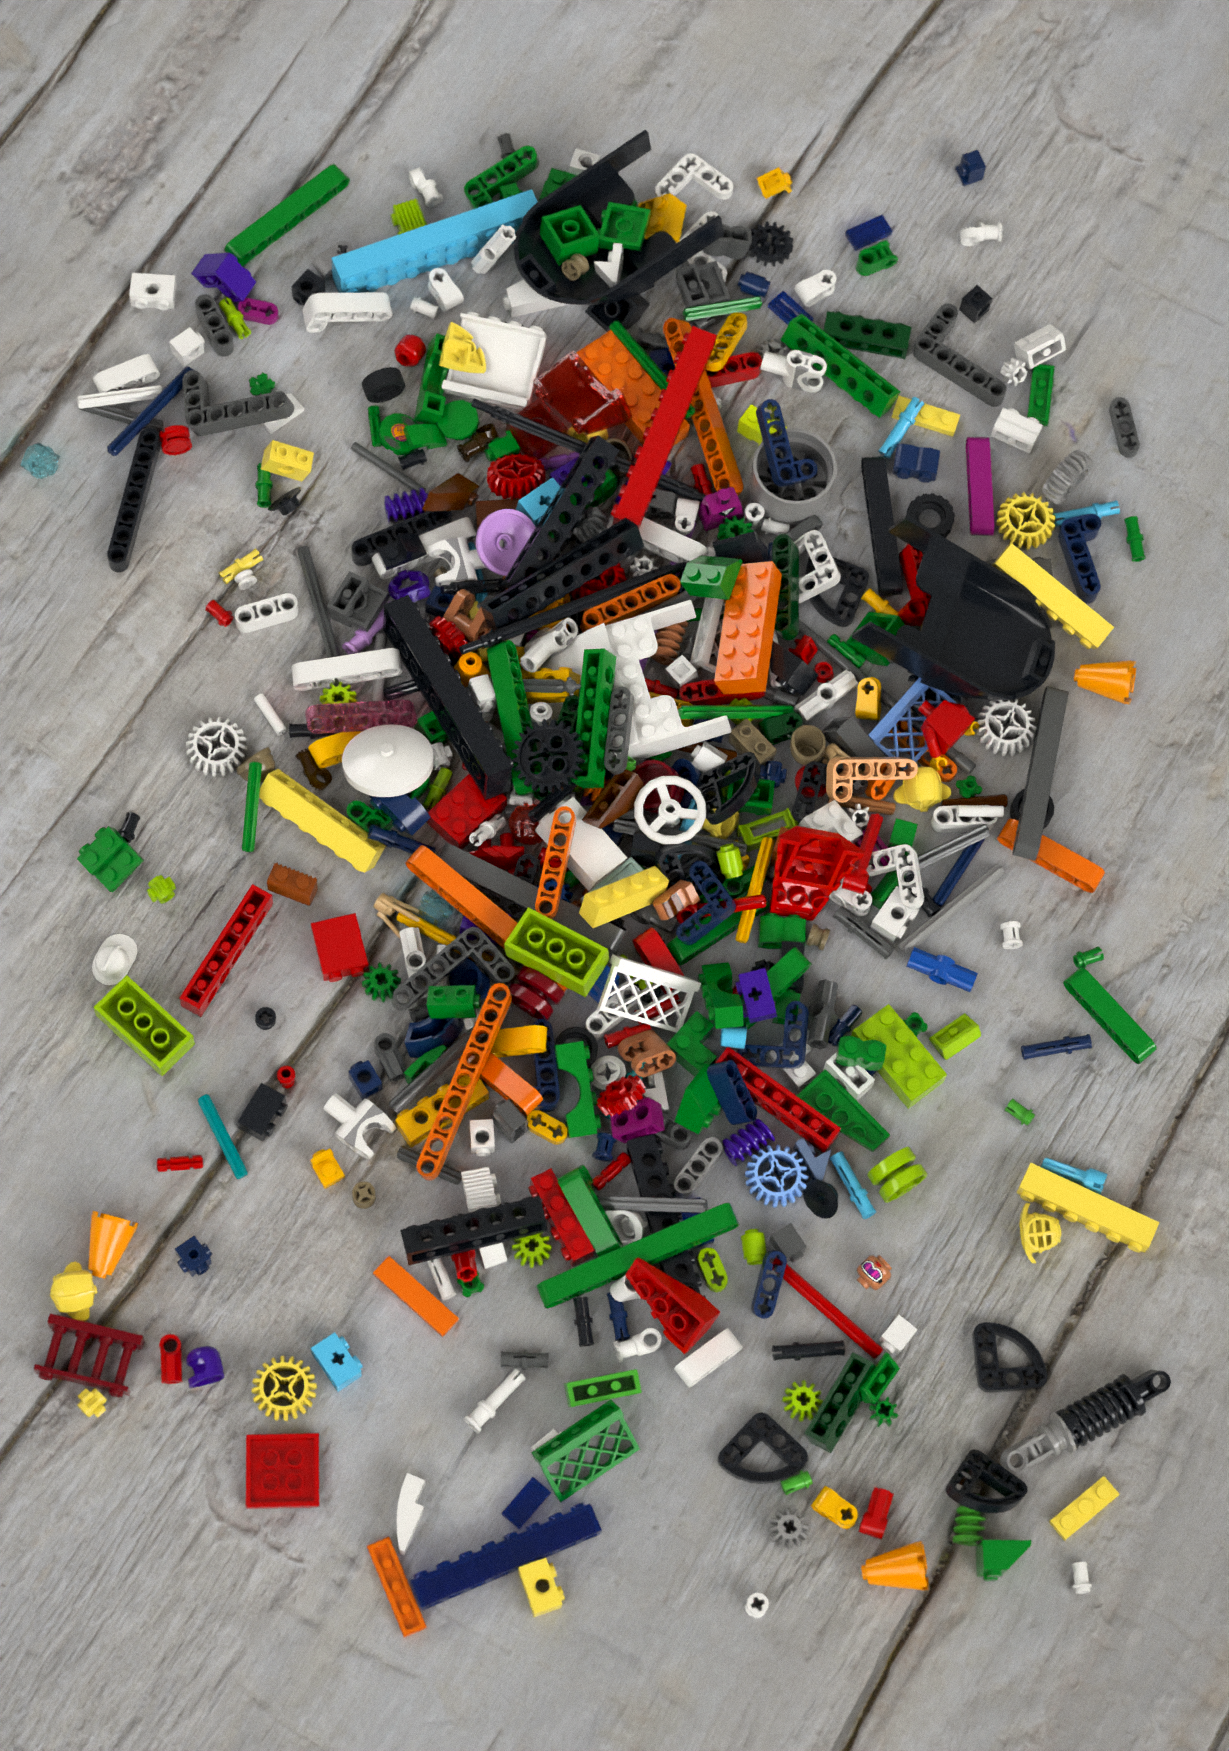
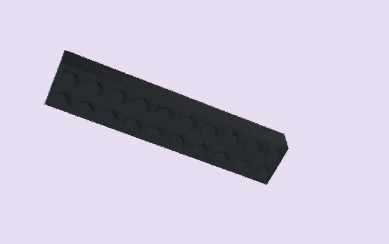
M409 595L384 604L383 631L392 646L400 651L401 661L431 711H433L484 799L488 800L510 791L512 768H514L510 756L505 755L501 741L492 734L490 723L483 719L479 705L477 703L474 704L471 699L470 690L461 683L459 672L452 668L448 654L446 652L443 653L440 648L439 639L430 632L429 623L421 617L417 603L412 602Z

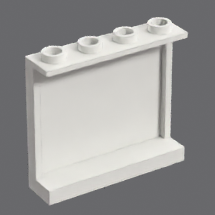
M474 312L461 313L462 321L460 326L473 336L471 341L475 343L476 350L479 347L482 349L486 361V372L468 373L449 369L447 380H443L442 384L444 393L469 399L475 398L482 402L528 412L547 340L546 333L537 326L526 328L522 327L521 323L509 321L508 324L492 316L486 319L481 318L479 314Z

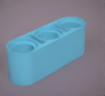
M746 1026L721 1028L720 1045L744 1049L747 1035Z

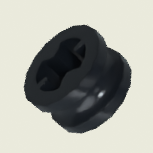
M263 1007L256 1012L255 1023L257 1027L262 1030H269L275 1025L276 1014L273 1009ZM263 1014L272 1017V1019H269V1023H265L264 1020H259V1018H262Z

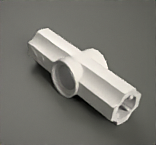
M502 225L471 261L472 269L478 274H486L516 239L515 230L511 226Z
M843 671L828 683L821 684L817 691L794 706V711L801 716L803 722L807 723L822 711L832 708L836 701L856 688L858 682L851 671ZM828 694L831 698L825 699L821 695Z
M410 927L399 931L408 978L426 964L419 927ZM418 959L422 964L419 967H413L410 965V961ZM423 979L414 980L416 987H426ZM428 992L420 999L428 997Z

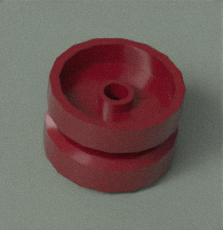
M658 760L644 761L632 771L639 775L644 785L661 776L681 777L674 769ZM666 785L670 799L680 804L684 795V788L677 785ZM657 788L647 795L643 804V808L646 811L658 815L659 806L662 803Z
M522 967L517 975L519 984L514 983L509 987L512 996L511 1002L535 1019H545L548 1021L554 1013L551 1005H559L565 993L545 975L532 968Z

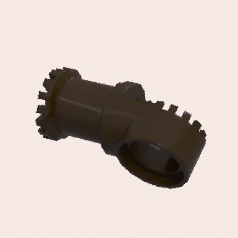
M489 423L477 429V434L472 436L470 441L463 445H457L460 455L462 454L461 457L465 462H469L470 458L478 453H484V445L498 437L499 434L494 424Z
M305 748V751L301 750L295 756L301 762L304 769L303 774L308 778L309 784H312L311 787L322 791L331 783L332 775L326 768H319L309 749ZM316 774L319 776L321 775L322 778H324L325 783L320 782L317 779Z

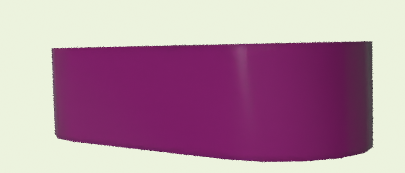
M245 298L243 302L238 304V311L243 314L244 320L265 325H272L278 320V308L273 303ZM247 306H250L251 309L248 312H245L244 309H246ZM268 311H272V314H270L269 317L265 316V314H267Z

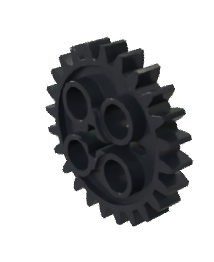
M543 719L542 726L535 721L533 730L527 726L526 730L528 733L526 735L523 733L519 734L522 741L514 742L519 748L512 750L517 755L516 758L512 759V762L518 764L513 770L521 772L518 775V779H525V786L529 787L532 784L531 789L537 791L540 787V792L545 794L548 788L549 792L554 794L555 787L563 791L564 783L571 786L569 779L578 780L575 772L583 771L578 765L585 763V760L580 758V755L585 754L586 751L579 749L584 742L577 740L580 735L577 732L572 733L573 728L571 726L565 728L566 724L563 721L558 725L555 719H552L549 725L548 721ZM558 739H563L562 746L555 749V742ZM536 742H540V749L533 752V745ZM568 752V755L560 756V754ZM530 757H539L531 761L529 760ZM564 761V768L561 771H557V764ZM542 764V771L539 774H535V767Z

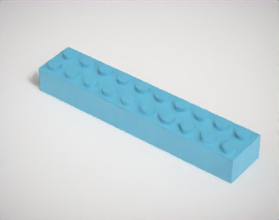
M531 189L332 257L333 282L338 293L374 292L380 287L394 285L400 280L414 278L420 273L431 272L433 269L447 264H455L467 257L473 258L502 225L511 226L516 234V231L523 222V217L538 201Z

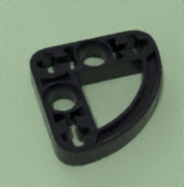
M821 554L817 560H820L822 563L827 559V555ZM810 557L807 562L805 575L816 570ZM833 557L836 565L844 570L839 584L845 585L836 609L831 608L822 599L820 594L809 600L817 612L826 620L839 627H847L854 619L867 587L869 574L861 567ZM848 571H851L849 579H847ZM831 572L827 574L828 579L832 577ZM858 575L862 576L860 582H856ZM808 582L805 585L806 590L814 588L815 582ZM847 593H854L857 596V600L849 602L845 595ZM844 608H849L847 617L844 620L841 619Z
M746 752L699 776L697 787L706 802V819L710 824L716 825L730 818L747 803L754 793L761 773L760 762L754 753ZM733 770L729 775L724 776L728 771ZM745 778L737 792L724 803L722 788ZM712 795H716L712 800L707 801Z
M694 841L665 845L657 850L654 857L657 868L667 879L672 872H678L676 880L669 882L666 890L679 880L690 882L695 888V882L691 876L685 877L677 855L699 854L705 856L713 862L709 867L716 876H718V871L721 870L717 853L710 847ZM667 854L669 855V856L667 857V860H668V863L670 864V866H668V865L664 862V860H665V855H667ZM703 870L699 871V875L704 880L707 879V877L703 873ZM720 872L718 879L721 883H724L725 876ZM711 884V885L708 887L707 891H709V890L715 888V887L718 886V885H717V884ZM695 889L698 896L703 894L700 889Z
M983 1322L975 1327L972 1339L977 1383L982 1391L994 1393L1037 1390L1045 1385L1047 1381L1045 1363L1035 1345L1026 1336L1009 1326L998 1323ZM981 1329L990 1334L986 1338V1345L991 1344V1346L978 1347V1345L982 1346L983 1337L978 1336ZM996 1336L1006 1338L1019 1346L1028 1356L1032 1366L999 1368ZM984 1351L991 1353L993 1361L989 1364H985L980 1360V1354ZM1022 1372H1025V1377H1031L1034 1372H1037V1376H1041L1042 1379L1039 1380L1038 1384L1033 1379L1026 1380V1385H1023L1024 1376ZM1010 1373L1016 1374L1019 1378V1383L1015 1386L1009 1385L1006 1381V1376ZM999 1374H1002V1387L999 1386L1000 1382H993L991 1387H988L986 1382L983 1383L987 1375H990V1379L994 1380L1000 1377Z
M761 1412L755 1414L721 1450L718 1455V1464L724 1471L739 1480L755 1484H769L784 1480L798 1472L805 1465L808 1454L805 1448L768 1414ZM764 1419L766 1420L765 1427L768 1430L774 1427L775 1430L766 1438L767 1431L762 1427L757 1429V1422L755 1420L762 1421ZM777 1434L784 1436L785 1445L776 1447L772 1442L773 1436ZM742 1435L749 1436L752 1441L751 1446L748 1448L741 1447L738 1443L739 1437ZM760 1441L766 1444L787 1464L786 1467L771 1472L750 1471L738 1465ZM789 1443L793 1445L790 1448L793 1453L797 1454L800 1452L802 1454L800 1458L802 1462L797 1460L794 1463L791 1460L793 1455L789 1451H787L786 1455L782 1453L787 1449ZM733 1444L737 1451L743 1453V1455L740 1456L737 1453L733 1458L734 1464L731 1462L725 1464L723 1462L725 1459L723 1455L729 1456L734 1451V1448L730 1447Z
M974 1449L966 1455L946 1485L945 1491L952 1500L969 1509L983 1513H1002L1016 1507L1026 1495L1028 1488L1017 1476L983 1452ZM962 1472L968 1473L971 1479L965 1477ZM991 1472L997 1474L1000 1479L994 1478ZM979 1478L1004 1497L987 1498L969 1491ZM957 1484L962 1486L960 1490L956 1488Z

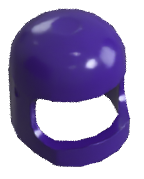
M201 1346L189 1352L186 1365L192 1367L194 1371V1376L188 1379L189 1388L216 1383L225 1378L221 1356L216 1348Z

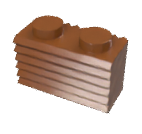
M278 862L274 863L267 879V889L269 891L308 906L311 905L318 890L316 877L312 878V875L308 877V874L304 875L303 872L300 873L295 871V869L291 870V868L286 866L283 867L282 864L278 865Z

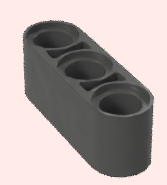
M208 294L198 296L195 301L197 317L217 355L229 356L234 350L233 336L213 297ZM212 324H218L217 327H211ZM223 341L228 342V343H226V344H219L220 342H223Z

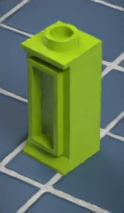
M786 808V810L744 825H738L736 834L738 837L742 836L747 844V853L759 849L764 837L772 838L775 841L774 843H776L781 826L791 829L799 824L791 815L789 808Z

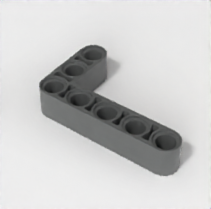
M950 303L943 304L917 337L913 349L914 357L992 407L1000 406L1007 391L1005 383L942 343L954 328L958 316V309L955 305ZM920 346H925L928 349H922ZM938 358H944L945 361L939 360Z
M190 370L183 377L185 420L187 425L198 436H206L285 419L294 412L293 403L281 391L210 406L209 386L201 374L196 370Z
M470 927L397 987L392 995L391 1002L397 1010L403 1011L408 1009L428 992L429 986H436L469 957L475 961L494 984L503 983L508 985L514 976V968L479 928ZM474 935L477 937L478 943L470 944L466 937ZM458 950L461 957L454 959L449 955V951ZM488 952L492 954L493 961L487 962L483 960L482 953ZM432 965H441L444 972L440 974L435 973L432 970ZM505 970L508 973V978L501 979L498 977L497 971ZM423 979L426 987H416L414 980ZM400 993L406 994L409 1001L401 1003L398 1001L397 995Z

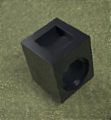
M307 269L291 286L293 300L297 304L305 306L311 295L325 292V280ZM304 289H311V291H308V292H305V291H303V290H304Z
M976 285L963 296L959 310L975 324L989 311L993 298L980 286Z

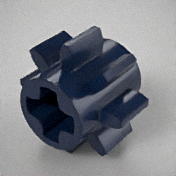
M767 761L766 766L761 765L760 779L775 781L774 788H778L780 783H785L787 769H782L783 765L778 761Z

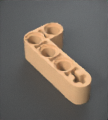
M905 757L832 758L827 764L826 792L832 800L842 803L847 802L852 796L853 780L912 779L917 774L918 766L915 761ZM842 763L843 771L837 774L836 767ZM861 763H864L865 770L859 774L858 767ZM886 763L887 769L883 774H881L879 770L881 764ZM906 765L908 766L907 769H904L903 771L896 769V766H897V767H906ZM842 786L843 792L840 796L837 797L835 793L837 787Z

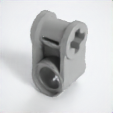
M339 241L313 259L312 265L324 280L332 279L331 258L352 251L351 244L346 241Z

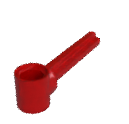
M878 813L871 814L860 845V849L865 852V855L861 860L858 859L855 862L851 873L845 875L842 889L862 895L865 893L869 880V874L866 870L883 822V817Z
M762 894L733 899L736 903L734 912L766 907V898ZM724 900L719 901L722 904V908L725 909L727 907ZM699 901L694 905H688L678 912V922L680 924L707 903L701 904Z

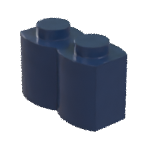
M897 444L892 474L897 475L900 479L914 477L924 483L935 481L940 450L917 447L910 444Z

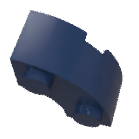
M407 794L394 797L369 795L371 798L369 801L372 806L377 810L381 809L392 819L393 826L401 833L404 831L413 836L431 818L422 804L415 797L411 800Z
M429 1016L420 1022L409 1023L404 1041L409 1057L419 1058L441 1045L448 1047L461 1033L464 1026L463 1018H430Z

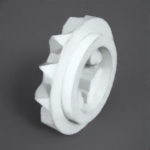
M603 1056L597 1059L591 1066L594 1081L592 1084L602 1091L606 1090L605 1087L611 1082L619 1081L621 1077L625 1078L627 1071L624 1063L615 1056ZM607 1067L609 1068L611 1073H614L610 1075L609 1080H607L605 1076H602L606 1074Z

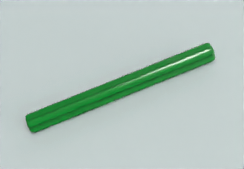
M614 321L609 326L610 330H612L660 389H667L669 384L666 382L667 376L621 323ZM691 404L685 416L686 418H690L695 414V408Z
M792 705L681 706L678 709L681 719H715L727 715L728 719H760L794 712Z

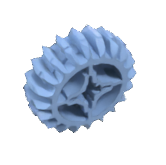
M779 1144L776 1145L775 1151L768 1145L766 1152L760 1149L758 1152L759 1156L753 1154L751 1157L753 1162L747 1163L746 1167L749 1170L745 1172V1177L750 1178L746 1181V1186H753L749 1193L754 1194L757 1192L756 1200L759 1201L763 1197L765 1199V1206L768 1205L769 1201H773L772 1205L774 1208L777 1207L779 1201L783 1207H786L787 1200L793 1204L795 1202L794 1196L798 1198L802 1196L800 1190L806 1189L807 1186L804 1182L808 1181V1176L803 1174L807 1172V1166H800L804 1159L799 1158L796 1160L797 1151L789 1154V1147H785L784 1151H780L781 1146ZM778 1160L787 1163L790 1167H782ZM769 1161V1171L763 1173L762 1176H758L759 1167ZM774 1171L776 1172L777 1176H781L780 1180H777L776 1176L772 1177ZM791 1176H795V1184L789 1190L784 1191V1181L789 1180ZM763 1185H771L775 1192L766 1189Z

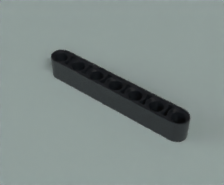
M152 428L142 430L139 435L107 552L109 566L115 572H123L129 566L160 452L159 434ZM148 440L154 441L151 444L145 443ZM143 459H148V460H149V461L146 462V463H141V462H140V461L143 460ZM136 479H144L142 482H135ZM132 498H138V499H139V500L136 501V502H131V501H129V500H131ZM128 517L134 518L129 522L124 521ZM122 537L128 538L126 541H119ZM115 557H123L120 561L113 560Z
M884 456L863 457L861 459V471L879 596L902 595L903 584L896 536L888 532L889 528L894 525L885 458Z

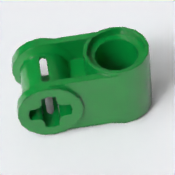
M887 240L881 241L874 246L860 251L855 268L860 275L869 276L880 270L892 267L897 263L898 257L892 253L889 248L890 243Z

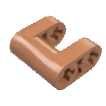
M461 589L454 596L443 617L447 622H454L458 629L465 634V639L472 642L477 640L479 636L490 633L491 629L487 626L481 608L474 620L467 617L475 602V596L469 591Z
M646 1030L625 1038L618 1045V1053L624 1060L631 1062L632 1069L640 1077H647L672 1067L676 1061L675 1053L653 1030Z

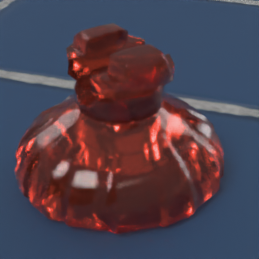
M524 803V805L517 806L511 813L508 826L514 839L521 844L536 845L543 841L535 831L539 822L534 823L528 817V813L537 804L528 805V803Z

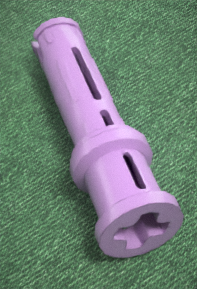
M384 608L368 632L358 629L355 631V636L349 642H345L342 645L348 655L360 653L366 646L372 644V638L383 628Z

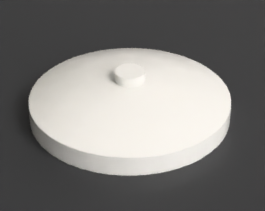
M393 724L375 726L359 733L347 744L342 756L343 772L347 781L364 794L376 797L403 795L421 786L430 776L434 765L433 749L423 734L410 727Z

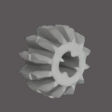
M789 1507L785 1508L784 1515L781 1511H776L777 1519L771 1518L769 1521L774 1526L769 1527L768 1532L776 1533L771 1538V1541L781 1540L778 1545L779 1548H782L784 1543H787L788 1550H792L793 1542L796 1546L800 1547L802 1545L800 1539L806 1540L808 1538V1535L803 1531H807L810 1528L807 1524H801L806 1520V1516L798 1518L799 1510L797 1509L793 1515H790ZM787 1524L792 1525L794 1533L792 1531L790 1534L785 1532Z

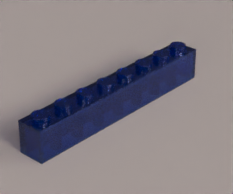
M579 1503L570 1508L571 1512L564 1515L561 1512L548 1517L549 1521L541 1525L539 1522L532 1523L526 1527L527 1531L517 1534V1531L509 1533L499 1543L495 1544L494 1541L482 1545V1550L472 1553V1551H467L459 1555V1560L450 1563L447 1560L439 1563L434 1571L428 1573L427 1570L416 1573L413 1575L414 1579L410 1580V1584L421 1611L517 1571L518 1567L547 1558L600 1535L602 1529L591 1503L587 1505Z

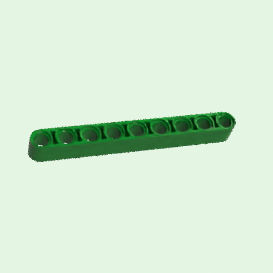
M724 1203L542 1281L536 1287L545 1309L552 1308L620 1279L626 1275L638 1257L653 1265L737 1228L739 1223L731 1204Z

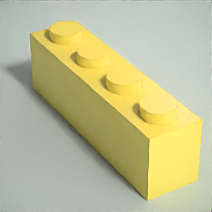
M656 866L650 867L585 894L579 914L592 928L598 927L653 904V901L666 891L669 880Z

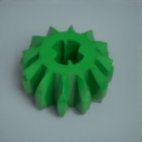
M734 516L732 521L726 518L724 524L719 525L717 539L723 540L734 537L735 534L738 536L753 532L754 530L751 529V522L745 523L744 517L739 521Z
M379 962L377 969L371 965L369 967L370 973L364 972L363 974L366 980L362 981V987L366 988V995L372 994L373 1001L377 1000L379 996L381 997V1002L384 1003L385 996L392 999L393 992L401 984V978L397 977V969L391 971L390 964L382 968V963ZM381 979H383L386 984L383 982L382 985H378V980L381 982Z

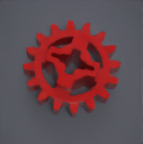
M436 617L429 623L432 635L437 636L439 639L440 648L443 653L452 654L455 659L459 660L462 656L459 646L467 644L464 640L466 638L465 634L458 629L454 622H447L444 617Z
M629 1075L627 1078L621 1077L619 1081H613L605 1087L606 1091L600 1093L601 1097L597 1099V1106L605 1116L610 1115L613 1117L616 1113L620 1115L622 1111L631 1110L637 1105L636 1101L643 1098L642 1094L646 1093L644 1089L646 1087L637 1075L634 1077Z

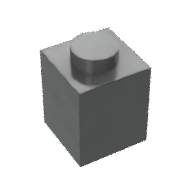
M792 1223L772 1234L769 1240L775 1250L782 1252L787 1262L791 1260L792 1263L804 1256L803 1253L807 1247Z

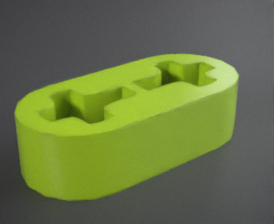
M709 1247L704 1248L698 1254V1266L709 1290L716 1293L721 1292L727 1286L728 1276L717 1251ZM705 1254H708L709 1257H714L712 1259L713 1268H710L708 1262L702 1261ZM712 1272L716 1273L717 1278L723 1279L721 1286L711 1283L714 1278Z

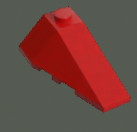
M639 1257L635 1259L626 1273V1277L640 1298L646 1300L652 1309L650 1313L653 1318H658L664 1327L663 1333L667 1339L684 1354L710 1329L720 1314V1311L704 1296Z

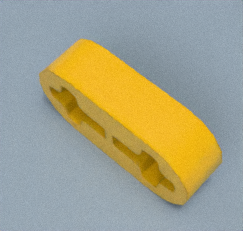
M534 1110L527 1116L529 1121L527 1127L532 1133L555 1145L562 1144L566 1140L568 1131L566 1125L539 1110ZM537 1117H540L541 1123L545 1125V1127L540 1124H537L536 1127L533 1126V1121L531 1119L536 1120ZM548 1128L556 1131L558 1128L561 1129V1134L563 1136L558 1135L556 1138H554L553 1132Z

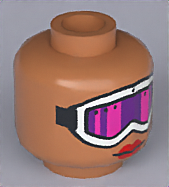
M870 1255L858 1266L857 1273L860 1277L857 1281L866 1290L869 1287L873 1290H878L891 1278L890 1270L892 1268L880 1255L877 1257Z

